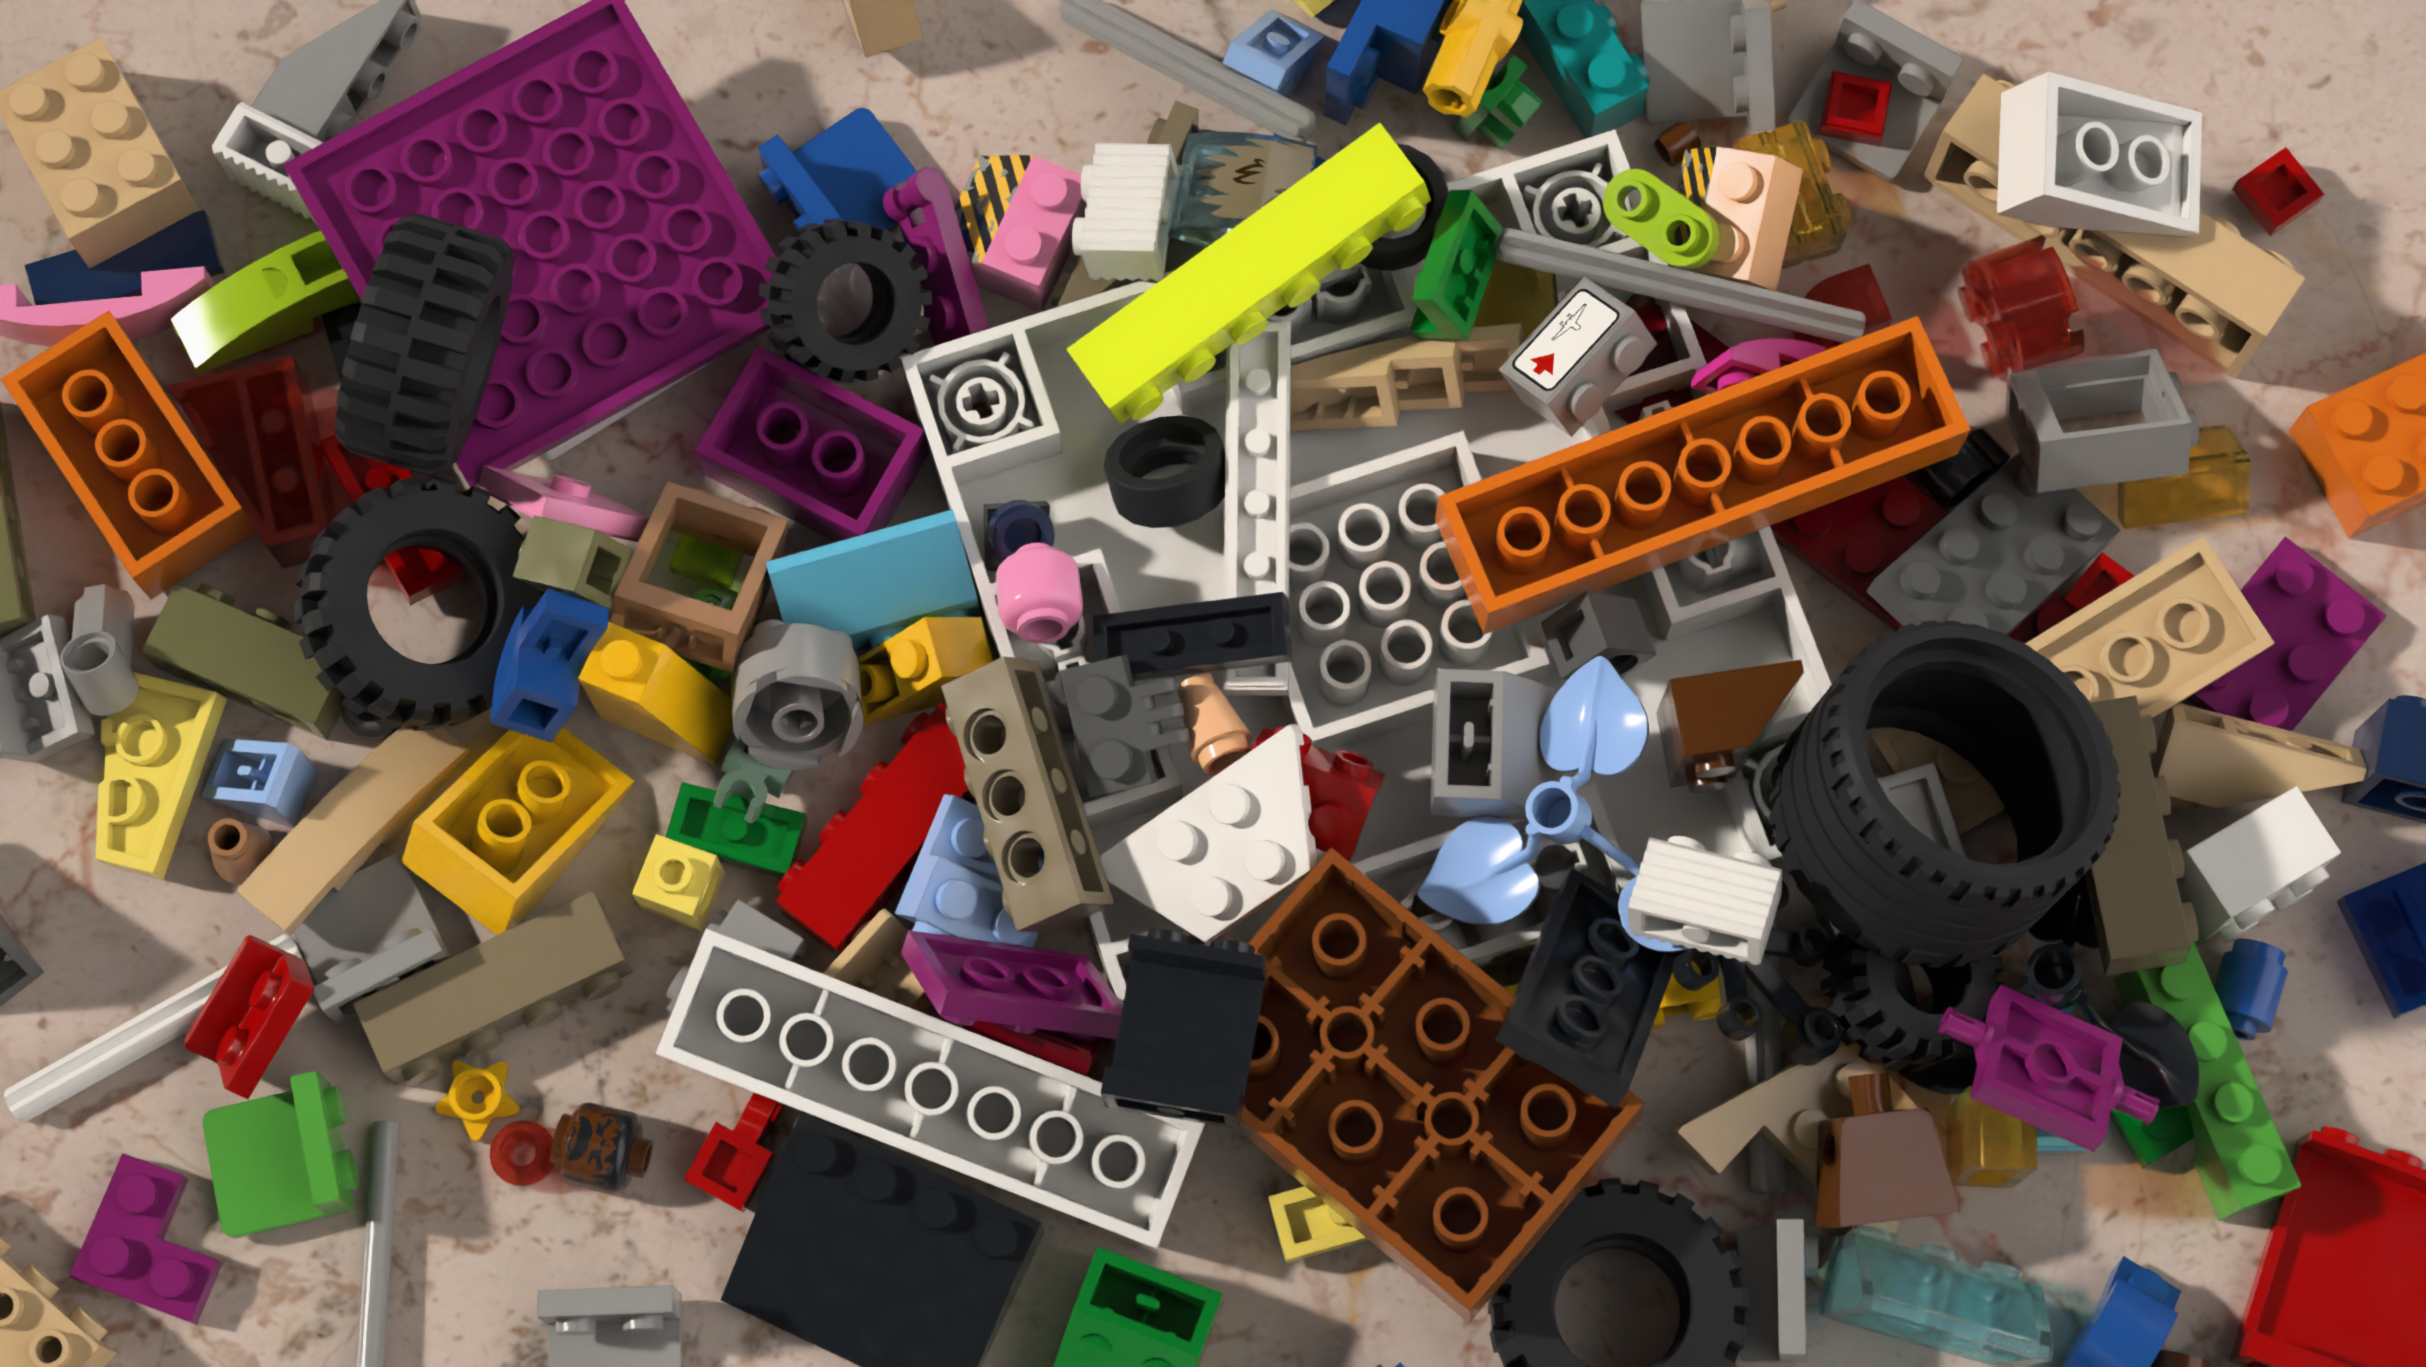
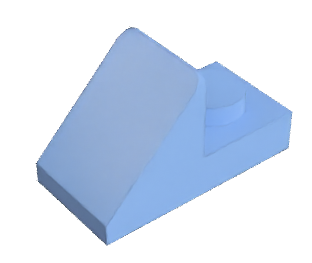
M1270 9L1231 41L1223 64L1290 99L1318 52L1325 35L1274 9Z

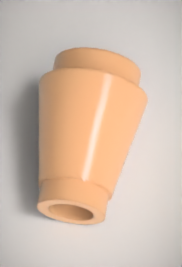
M1198 674L1179 684V689L1176 691L1180 698L1179 702H1182L1185 715H1182L1184 726L1189 729L1191 741H1188L1191 760L1193 763L1201 765L1205 774L1217 775L1250 752L1249 743L1252 740V734L1215 683L1211 674Z

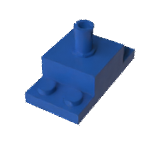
M1361 0L1327 65L1324 116L1346 126L1355 107L1362 110L1366 109L1375 92L1379 78L1417 94L1445 38V35L1439 32L1440 24L1453 0Z

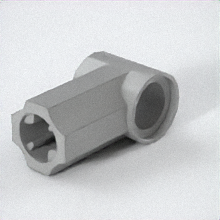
M106 583L86 587L83 596L75 601L72 640L63 648L60 656L61 666L84 707L90 713L98 716L112 715L122 711L134 701L139 691L138 680L131 669L135 604L128 591L111 588Z

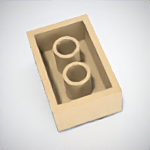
M101 37L0 90V115L67 238L89 269L190 214L200 211L124 73Z

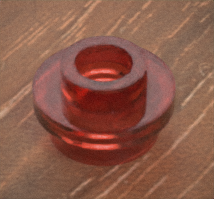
M520 1120L507 1124L499 1130L491 1143L490 1162L493 1170L503 1181L513 1186L528 1187L541 1182L550 1174L554 1167L550 1161L553 1137L543 1126L533 1121ZM524 1143L534 1145L535 1157L533 1161L525 1166L516 1165L513 1160L515 1149Z

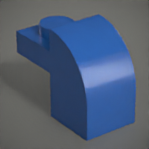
M549 588L534 609L523 606L508 634L499 661L494 682L490 724L552 742L577 708L580 667L608 628L609 608Z
M2123 1256L2112 1270L2094 1313L2070 1344L2061 1367H2150L2177 1318L2178 1313L2174 1311L2181 1290L2163 1280L2157 1273L2145 1269Z

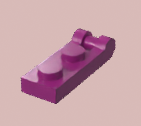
M924 167L912 174L907 179V182H900L888 189L883 197V206L889 217L899 222L904 243H907L916 253L911 260L914 263L922 264L928 275V278L920 281L922 289L930 290L932 294V305H923L924 317L930 318L928 329L931 331L933 342L936 346L990 328L947 182L939 170L933 167Z

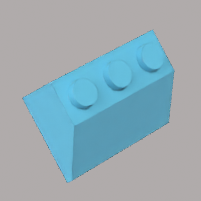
M953 509L766 562L783 622L786 624H812L829 630L845 632L851 638L855 652L871 647L872 649L924 617L981 616L977 594Z

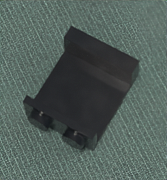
M1149 929L1147 936L1130 934L1128 949L1131 956V965L1112 1067L1105 1066L1101 1087V1096L1105 1107L1240 1129L1267 976L1265 956L1254 954V946L1235 940L1219 939L1215 941L1214 947L1187 943L1188 936L1167 929Z

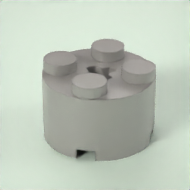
M767 620L756 625L752 631V637L743 643L734 672H730L733 732L737 741L740 738L748 746L749 755L757 762L772 768L792 771L819 767V758L830 755L837 750L838 758L849 752L857 743L863 729L859 663L853 650L851 638L845 632L829 630L812 624H786L780 620Z

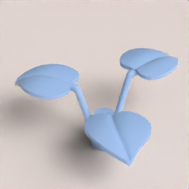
M1597 656L1579 668L1557 692L1543 717L1540 726L1539 742L1545 762L1557 771H1578V773L1573 777L1563 776L1560 782L1549 781L1542 783L1530 793L1525 808L1529 821L1525 828L1526 833L1529 835L1527 847L1524 849L1523 837L1519 830L1503 819L1483 816L1466 821L1456 828L1441 846L1430 873L1417 892L1418 897L1428 906L1451 919L1474 925H1500L1520 917L1532 906L1539 895V877L1528 862L1538 855L1541 836L1543 835L1558 844H1571L1584 838L1637 876L1641 864L1590 828L1592 822L1591 808L1585 798L1575 792L1577 788L1589 781L1591 770L1609 777L1627 771L1642 756L1647 746L1649 737L1647 713L1640 699L1606 658ZM1637 877L1630 880L1623 887L1618 900L1621 923L1628 935L1644 947L1658 952L1687 950L1683 945L1675 946L1669 941L1662 943L1656 938L1648 939L1643 935L1635 936L1629 932L1628 905Z

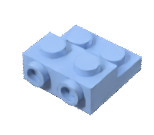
M944 794L895 914L915 923L912 931L1033 948L1039 932L1016 931L1014 921L1010 919L1003 906L1002 892L1004 889L995 860L990 856L984 844L983 831L985 827L978 806L958 796ZM1043 848L1040 849L1038 855L1040 870L1044 864Z

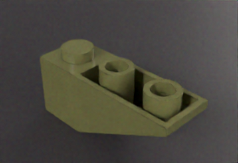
M534 515L527 536L521 544L519 559L512 577L543 593L549 588L609 608L608 622H611L613 596L632 557L633 551L596 529Z

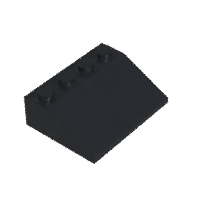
M802 1111L771 1173L721 1301L859 1367H981L1045 1232L1040 1221Z

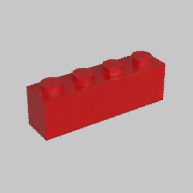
M942 703L936 707L930 716L922 712L909 724L900 740L905 745L890 764L881 761L869 772L860 786V792L864 794L848 814L844 810H840L829 820L818 838L823 843L807 863L802 859L795 862L778 884L777 890L781 892V895L776 899L781 913L836 957L850 944L856 930L864 923L872 920L880 910L885 909L909 880L944 794L958 796L970 803L975 800L967 788L964 778L966 768L958 740L951 732L946 721L945 713L947 707Z

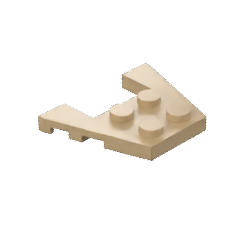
M1840 1040L1837 1051L1818 1064L1805 1066L1795 1062L1753 1087L1723 1100L1717 1106L1695 1118L1680 1123L1672 1129L1670 1135L1710 1175H1717L1723 1171L1760 1130L1817 1189L1818 1126L1820 1121L1853 1116L1849 1076L1884 1071L1875 1061L1868 1063L1858 1056L1861 1047L1856 1042L1846 1046ZM1889 1077L1893 1111L1918 1109L1919 1107ZM1935 1124L1937 1133L1939 1135L1941 1129ZM1901 1220L1849 1226L1818 1260L1819 1277L1810 1278L1847 1316H1857L1864 1309Z

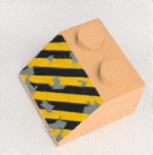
M1723 147L1685 149L1676 190L1707 211L1717 222L1720 231V242L1714 257L1704 266L1688 271L1776 291L1803 169L1774 155ZM1683 224L1675 230L1673 238L1676 246L1683 245L1688 241L1690 237L1689 225Z

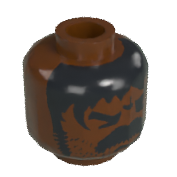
M592 1102L582 1103L575 1109L572 1115L563 1113L553 1138L550 1161L551 1164L559 1166L561 1178L566 1184L605 1194L617 1195L624 1192L633 1176L638 1178L645 1177L652 1155L653 1140L643 1138L642 1122L638 1114Z

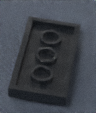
M1572 868L1559 888L1495 1041L1515 1051L1520 1057L1533 1061L1569 1081L1581 1091L1594 1095L1616 1108L1629 1090L1671 978L1673 962L1677 957V952H1658L1637 943L1622 926L1618 911L1620 894Z

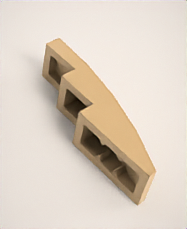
M1522 324L1472 327L1468 340L1420 339L1416 336L1392 339L1324 355L1292 365L1290 431L1397 426L1400 411L1462 408L1465 392L1513 390L1498 369L1524 342Z
M403 724L343 778L287 834L236 892L286 934L291 936L332 888L339 892L380 844L387 848L470 753V749L442 726L434 730L413 731L411 725Z

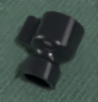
M1981 428L1968 434L1958 455L1918 469L1917 475L1920 483L1943 507L1950 509L1968 496L1986 477L2003 467L2011 457L1985 429Z

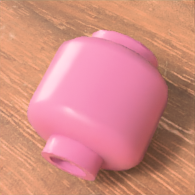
M1030 543L1020 547L1016 553L1008 556L998 566L995 581L999 617L1005 628L1019 635L1024 641L1035 644L1054 642L1063 638L1068 633V630L1080 620L1083 610V599L1079 569L1074 559L1065 552L1054 549L1045 543Z

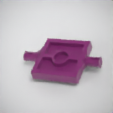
M2002 984L1990 1000L1985 1023L1961 1013L1951 1006L1947 1008L1940 1021L1939 1034L1947 1035L1974 1047L1977 1067L1970 1098L2092 1152L2106 1138L2110 1112L2113 1109L2142 1121L2146 1125L2152 1122L2158 1111L2159 1098L2125 1085L2122 1080L2123 1077L2119 1065L2122 1037Z

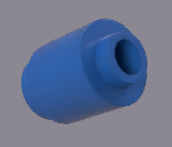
M2244 938L2234 940L2232 950L2223 954L2214 989L2236 1038L2254 1040L2256 1033H2268L2272 1030L2288 971L2283 966L2286 954L2282 950L2261 941Z

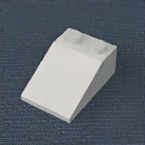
M2049 71L2001 93L1997 214L2047 227L2187 237L2199 234L2202 113Z

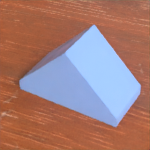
M224 738L201 798L294 828L299 821L318 769L300 748L290 743Z

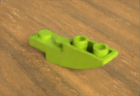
M317 231L279 248L224 279L171 318V322L196 374H200L314 331V317L360 301V298L321 231Z

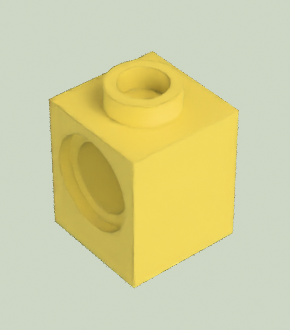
M656 834L632 895L643 911L702 931L726 872L717 855Z

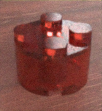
M2043 235L1968 261L1967 267L1962 268L1965 286L1958 288L1959 299L1967 320L1970 323L1978 320L1981 322L1987 342L1981 343L1980 349L1986 369L1992 378L2002 375L2008 378V367L2012 373H2017L2080 355L2085 350L2083 329L2071 332L2068 320L2071 317V313L2079 311L2071 283L2054 247L2043 249L2046 237Z

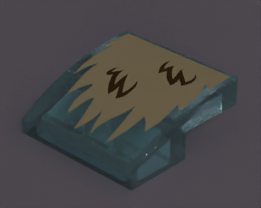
M1201 132L1189 134L1185 142L1167 236L1207 248L1314 170L1318 146L1297 140L1256 133Z

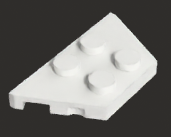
M1289 724L1100 855L1107 881L1204 942L1214 941L1302 881L1317 864L1315 837L1311 834L1308 826L1312 810L1309 785L1304 786L1299 746L1304 745V740L1297 724Z

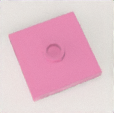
M484 465L478 487L491 493L492 497L532 518L536 515L596 529L610 537L639 542L649 520V517L592 490L591 485L562 475H554L553 480Z

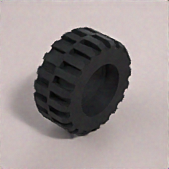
M420 213L402 217V219H399L394 224L393 232H389L384 242L382 253L378 255L373 267L369 285L366 286L358 318L354 323L350 337L351 342L348 354L345 356L343 365V377L341 386L338 389L336 402L338 410L335 414V427L337 428L335 435L346 450L428 476L446 473L453 468V464L457 462L461 455L464 443L467 442L474 418L478 414L482 396L492 371L494 357L499 347L501 331L508 310L515 258L513 257V250L503 238Z
M417 477L397 480L390 487L382 489L379 486L369 491L349 507H346L318 534L308 549L311 554L308 560L300 566L295 584L301 588V597L293 604L294 623L303 624L305 637L299 641L305 660L314 657L322 672L315 676L327 692L334 687L337 688L346 697L342 705L355 714L359 715L367 711L376 715V724L394 729L404 724L411 725L413 731L434 730L439 726L447 724L450 726L457 725L492 708L496 672L512 625L522 607L526 606L534 609L544 593L512 577L519 559L521 544L525 539L514 526L521 517L508 505H505L498 511L488 504L491 493L475 485L466 491L456 489L455 479L435 477L428 483H420ZM408 546L429 548L452 559L467 574L478 597L480 618L475 639L459 656L436 664L421 663L403 656L382 638L369 612L367 590L369 578L373 570L388 554Z
M1620 1178L1600 1179L1597 1185L1582 1188L1489 1299L1488 1314H1491L1492 1330L1489 1334L1494 1353H1499L1504 1367H1591L1570 1351L1560 1335L1555 1317L1557 1290L1568 1269L1586 1255L1603 1249H1626L1636 1252L1655 1263L1670 1279L1679 1300L1680 1320L1676 1337L1666 1354L1649 1367H1737L1735 1362L1739 1352L1745 1347L1749 1327L1744 1326L1745 1312L1750 1308L1748 1287L1741 1286L1738 1272L1743 1267L1736 1250H1727L1720 1239L1724 1232L1711 1216L1706 1221L1691 1209L1695 1203L1682 1194L1677 1193L1674 1198L1658 1192L1659 1184L1639 1180L1637 1185L1621 1184Z

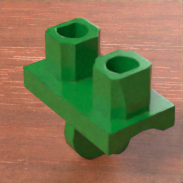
M1513 55L1496 76L1493 70L1477 110L1466 118L1461 117L1452 127V130L1466 141L1472 132L1477 129L1502 150L1543 103L1538 96L1518 80L1528 66L1516 55Z

